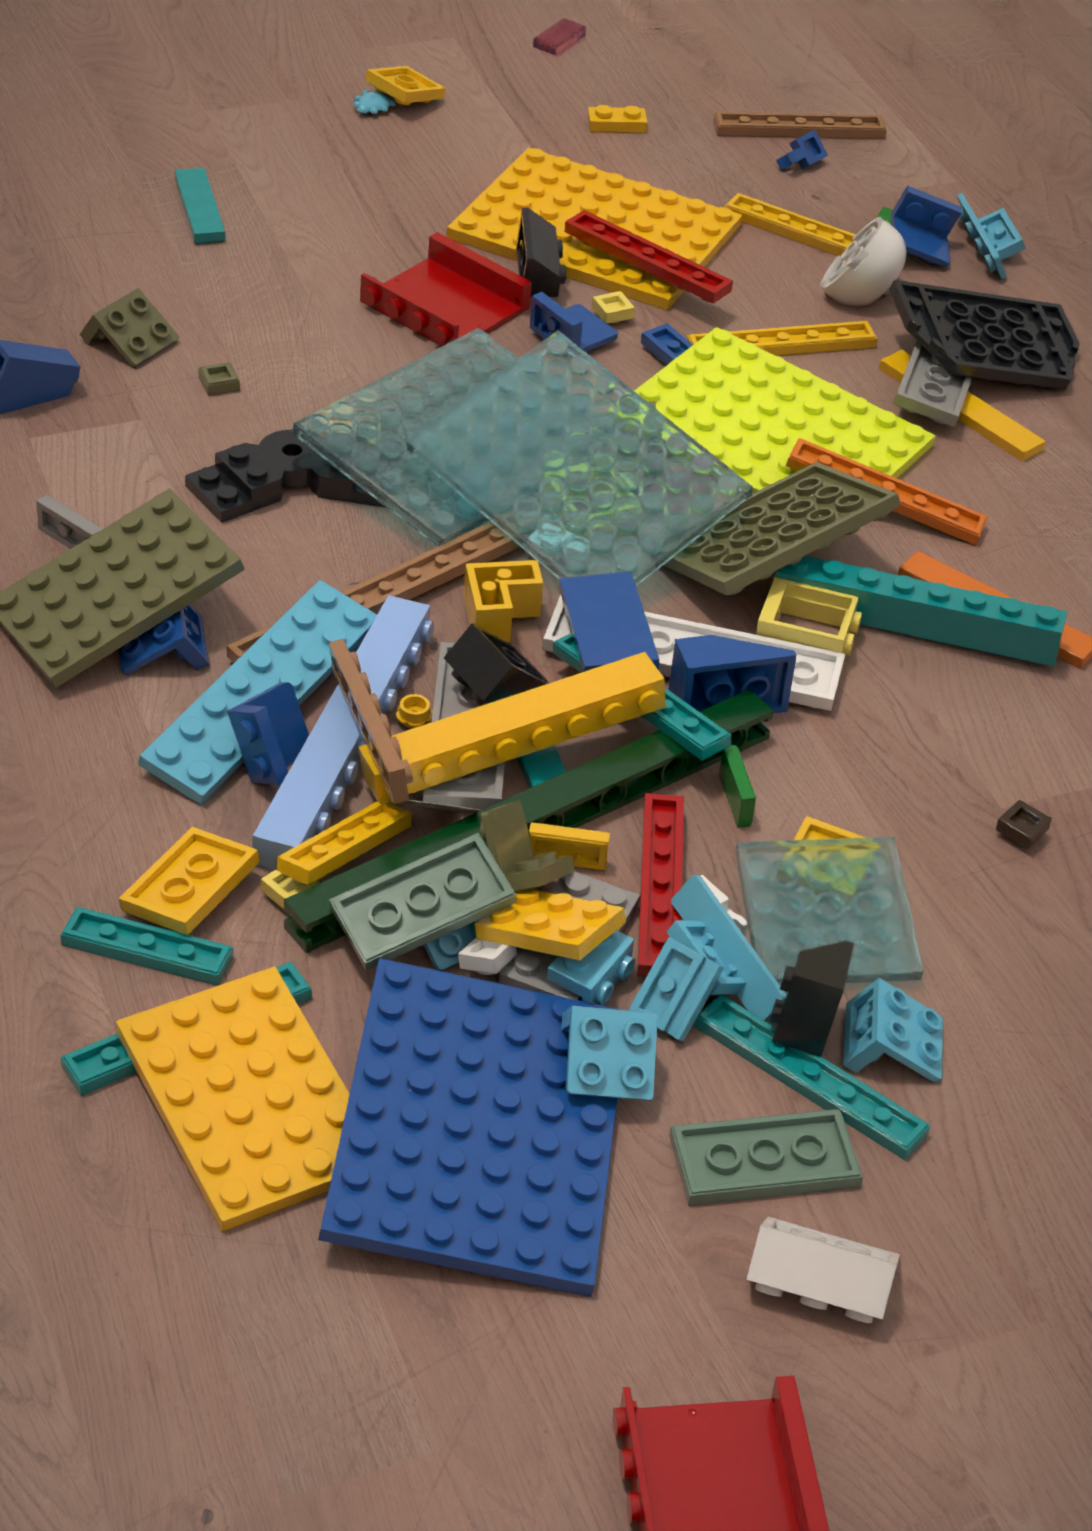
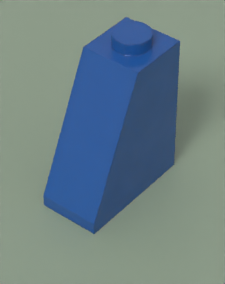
M0 340V414L70 396L74 383L79 378L80 365L66 349Z

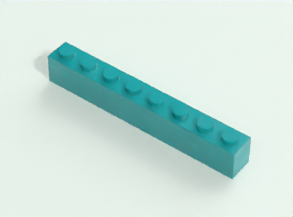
M806 555L798 563L786 565L776 571L777 578L859 597L856 611L862 613L860 625L1055 667L1068 611Z

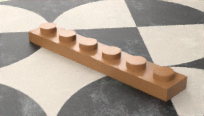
M344 639L328 642L334 676L393 804L408 801L407 784L413 782L410 765L407 759L402 760L397 738H391V729L387 716L381 715L377 695L375 693L371 694L367 674L365 672L361 673L357 653L355 651L349 652Z

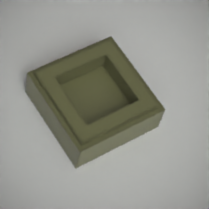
M231 363L198 368L199 379L208 396L240 390V380Z

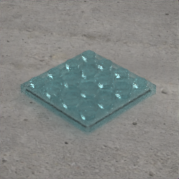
M895 837L737 842L735 854L751 946L779 985L781 984L786 965L795 967L800 951L842 941L854 943L846 983L874 982L878 978L886 982L921 980L924 970Z

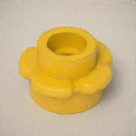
M410 694L401 699L400 705L397 708L398 712H396V718L400 723L413 729L425 725V722L432 720L433 710L430 709V702L426 697Z

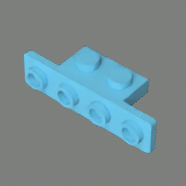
M963 193L958 194L957 198L962 211L959 218L963 224L965 223L971 239H974L981 256L984 255L990 272L997 271L1001 280L1007 278L1001 260L1026 249L1023 239L1004 208L978 219Z
M692 875L671 899L672 905L683 920H676L666 932L671 938L725 967L712 989L711 995L736 994L748 1011L768 1022L775 999L784 1001L786 993L779 990V983L700 875Z

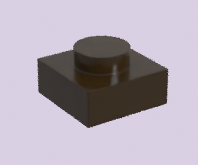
M1018 800L998 819L996 831L1029 849L1049 830L1052 818L1025 802Z

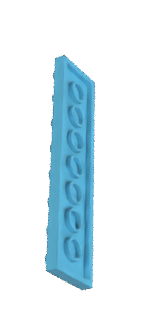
M319 580L139 755L138 765L202 806L244 763L227 711L281 682L292 684L300 706L333 673L328 642L344 639L349 652H353L362 643L377 614L322 580Z

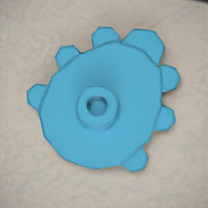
M364 90L362 96L357 95L353 103L354 107H358L357 110L360 113L370 111L372 114L378 113V110L388 111L389 106L396 105V102L389 95L378 91L369 92L368 90Z

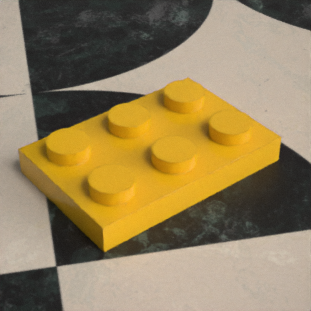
M191 827L119 897L121 911L188 936L260 862L258 850Z
M533 887L515 891L516 903L483 917L474 925L477 939L581 960L624 925L626 918L624 907L609 905L601 900L588 901L573 898L566 893L553 894L538 891L537 888Z

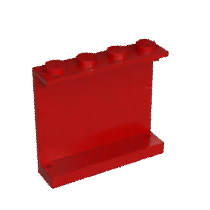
M436 232L429 236L428 258L385 283L365 273L361 274L360 302L445 349L456 353L530 308L532 282Z
M795 1375L775 1377L771 1399L637 1408L636 1401L632 1400L631 1388L623 1387L620 1407L613 1408V1430L615 1437H623L625 1449L620 1450L619 1454L620 1472L622 1480H630L632 1493H627V1515L630 1524L637 1523L638 1531H830Z

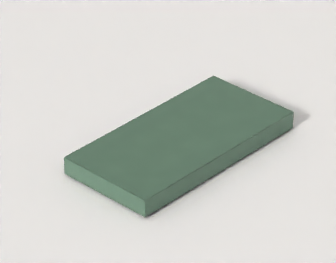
M479 833L329 899L330 908L366 971L376 967L379 958L386 960L396 958L517 902L516 893Z
M840 1109L670 1127L669 1137L688 1206L861 1187L863 1176Z

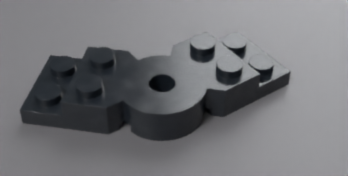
M281 430L264 437L259 445L243 443L215 453V465L185 475V486L221 523L280 502L284 495V487L311 485V491L319 498L386 508L400 468V456L389 455L384 452L367 451V440L356 439L351 436L332 435L320 439L318 436L302 430Z

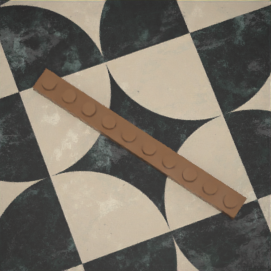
M512 511L350 587L341 593L378 614L388 595L407 600L415 598L465 574V567L468 563H487L525 545L526 540L535 533V528ZM274 624L227 645V657L235 663Z

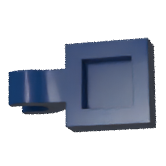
M813 130L790 142L789 144L793 151L776 161L781 170L796 162H799L801 168L804 169L827 157L828 154L816 130Z

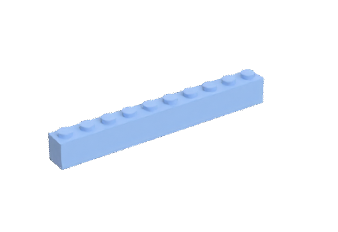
M388 595L356 651L361 673L365 672L367 674L371 694L375 693L377 695L381 715H385L387 711H393L399 688L404 689L406 687L411 666H416L420 660L423 643H429L431 640L434 622L429 621L430 605ZM339 684L252 836V848L258 850L260 860L256 866L276 870L277 857L328 829L333 811L340 810L343 804L345 788L348 784L353 785L356 780L358 764L360 762L358 747L366 743Z

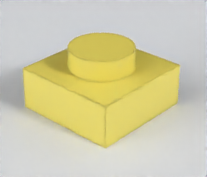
M621 291L594 296L592 299L593 310L607 324L634 318L635 307Z
M276 869L261 878V891L284 909V899L319 884V881L310 885L299 883L294 878L278 872Z

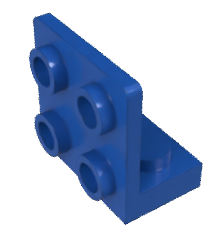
M907 185L890 214L891 225L904 239L906 254L921 257L932 265L938 264L948 267L950 255L947 236L962 214L961 207Z
M543 292L532 295L529 328L568 358L578 356L618 339V332L581 304L563 308Z
M189 604L119 648L120 665L124 674L129 675L172 650L175 651L182 661L187 660L196 671L208 665V652L203 620L200 613Z

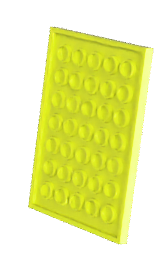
M718 327L710 331L607 411L606 423L644 441L649 401H655L656 414H662L660 432L662 435L661 451L747 496L797 472L787 467L786 463L798 438L898 478L933 446L936 436L922 427L914 425L890 411L883 410L867 402L864 398L857 397L839 388L836 384L829 383L813 375L811 372L801 369L785 361L783 358L760 349L755 344L746 342L732 335L729 331Z

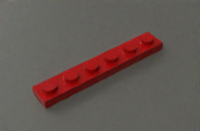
M586 210L565 221V233L576 237L581 242H586L600 249L604 253L611 254L629 265L636 266L654 277L661 278L675 285L678 289L690 292L700 297L703 301L714 304L732 292L733 280Z
M645 793L637 976L647 977L665 942L670 937L666 931L676 920H681V916L672 905L671 899L682 888L684 796Z

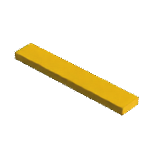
M737 193L724 206L732 210V212L742 214V222L833 255H839L840 257L846 248L854 242L852 238L856 235Z
M868 321L729 331L732 335L746 342L753 343L758 348L775 356L876 348L878 340ZM708 333L687 335V340L694 345Z
M899 350L881 359L879 369L901 383L911 355L904 350ZM967 391L958 417L960 422L1021 461L1044 450L1046 443L1044 439Z

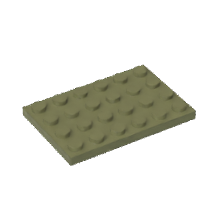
M815 462L647 546L650 559L726 596L734 595L756 580L769 578L773 575L774 571L786 565L798 563L802 560L803 556L815 550L827 548L831 545L832 541L844 535L856 533L861 526L871 521L885 518L889 512L901 505L898 493Z
M169 488L132 512L125 514L116 522L94 533L80 544L63 552L44 566L32 571L13 585L1 590L0 625L54 688H57L244 571L245 568L241 558Z

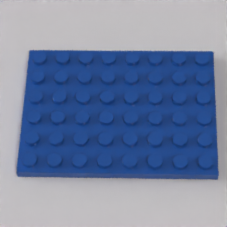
M379 958L318 1240L591 1297L595 1286L617 1098L571 1095L566 1092L569 1031L562 1030V1015L571 1006L616 1008L593 1003L589 1004L584 1001Z

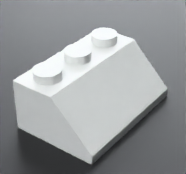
M768 1216L760 1226L746 1280L756 1282L755 1289L762 1293L782 1297L783 1291L800 1295V1303L809 1307L827 1310L828 1304L845 1308V1316L851 1319L872 1323L873 1317L883 1320L900 1254Z

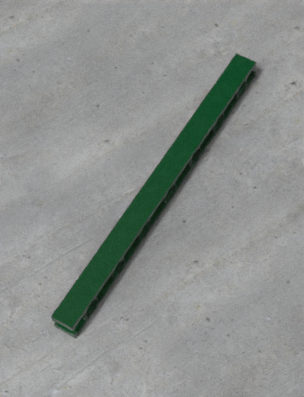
M750 689L700 711L704 716L731 734V745H736L740 752L769 739L770 730L761 721L768 722L772 720L774 710ZM658 730L284 899V910L293 917V919L289 917L284 920V929L305 953L345 936L346 934L330 908L329 899L476 833H479L481 836L480 825L482 822L481 813L520 800L528 832L531 822L577 828L644 797L645 793H653L720 762L722 750L702 761Z

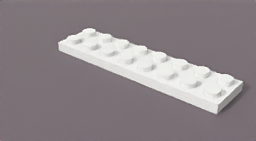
M561 595L543 638L542 650L553 652V642L572 633ZM644 611L660 659L659 672L662 675L670 677L675 639L715 635L794 650L797 656L789 702L832 711L845 653Z

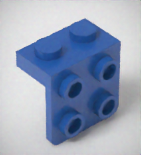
M281 682L227 711L250 780L253 783L282 784L288 774L287 765L295 761L309 736L294 688L289 682Z

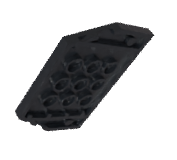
M893 280L889 291L905 329L951 374L960 377L984 378L989 381L1013 382L1018 385H1035L1046 389H1067L1072 379V369L1075 366V356L1080 343L1061 304Z

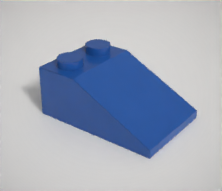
M715 635L675 639L669 691L700 712L750 689L774 710L773 714L787 712L797 655L794 650Z

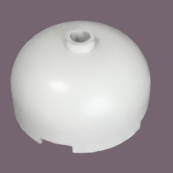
M881 217L875 218L852 238L854 242L846 248L841 257L838 255L826 271L820 287H823L825 293L835 301L848 306L862 307L872 304L883 294L885 296L890 294L889 289L893 280L898 278L906 261V245L901 234Z

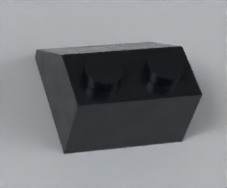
M522 207L516 241L518 273L532 282L531 297L540 292H543L548 297H558L560 284H565L566 282L565 265H560V259L563 257L562 240H557L556 227L528 207Z
M473 623L470 624L444 657L454 669L451 675L465 687L470 686L473 693L471 697L481 706L549 684L547 679L515 646Z
M842 941L802 950L799 952L795 967L786 965L779 990L786 991L784 1001L775 999L769 1019L770 1024L776 1025L772 1042L819 1057L822 1056L844 991L854 943Z

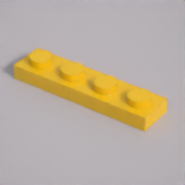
M377 801L277 857V871L294 878L299 883L310 885L411 827L412 812L389 802L379 803Z

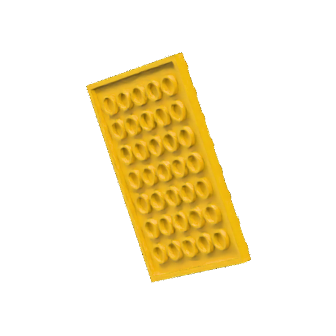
M528 147L447 227L446 237L517 261L516 241L522 207H528L556 227L557 240H562L563 257L560 259V265H565L567 278L610 292L621 291L628 298L668 310L685 290L678 289L675 285L661 278L654 277L636 266L629 265L625 261L611 254L604 253L600 249L586 242H581L576 237L565 233V221L586 210L705 267L741 226L742 214L732 212L729 208L707 204L700 199H691L678 195L671 190H662L650 186L646 182L630 180L617 173H608L592 165H583L570 161L566 157H557L544 153V151L538 148Z

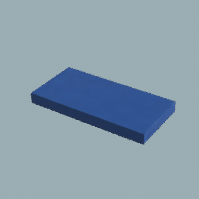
M631 572L559 578V590L583 672L642 652H646L659 670L660 659Z

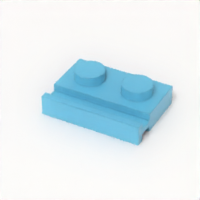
M668 937L628 1011L658 1013L657 1028L684 1042L725 967L674 938Z

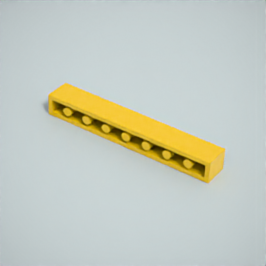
M642 652L392 735L391 738L396 737L399 742L402 760L407 759L412 772L413 782L407 784L408 794L666 708L665 679L646 652ZM367 745L359 746L362 775L379 803L391 801V797Z

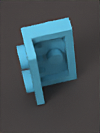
M616 930L581 960L558 956L548 967L547 979L583 997L582 1001L604 1006L610 999L614 986L620 979L625 981L634 969L636 960L632 957L635 939Z

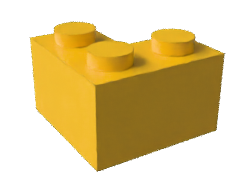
M538 560L466 564L464 601L470 624L473 623L500 639L511 642L512 618L541 617L543 579Z

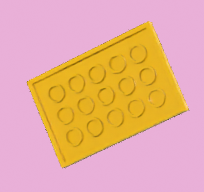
M275 966L116 1021V1033L221 1232L329 1191L350 1093Z

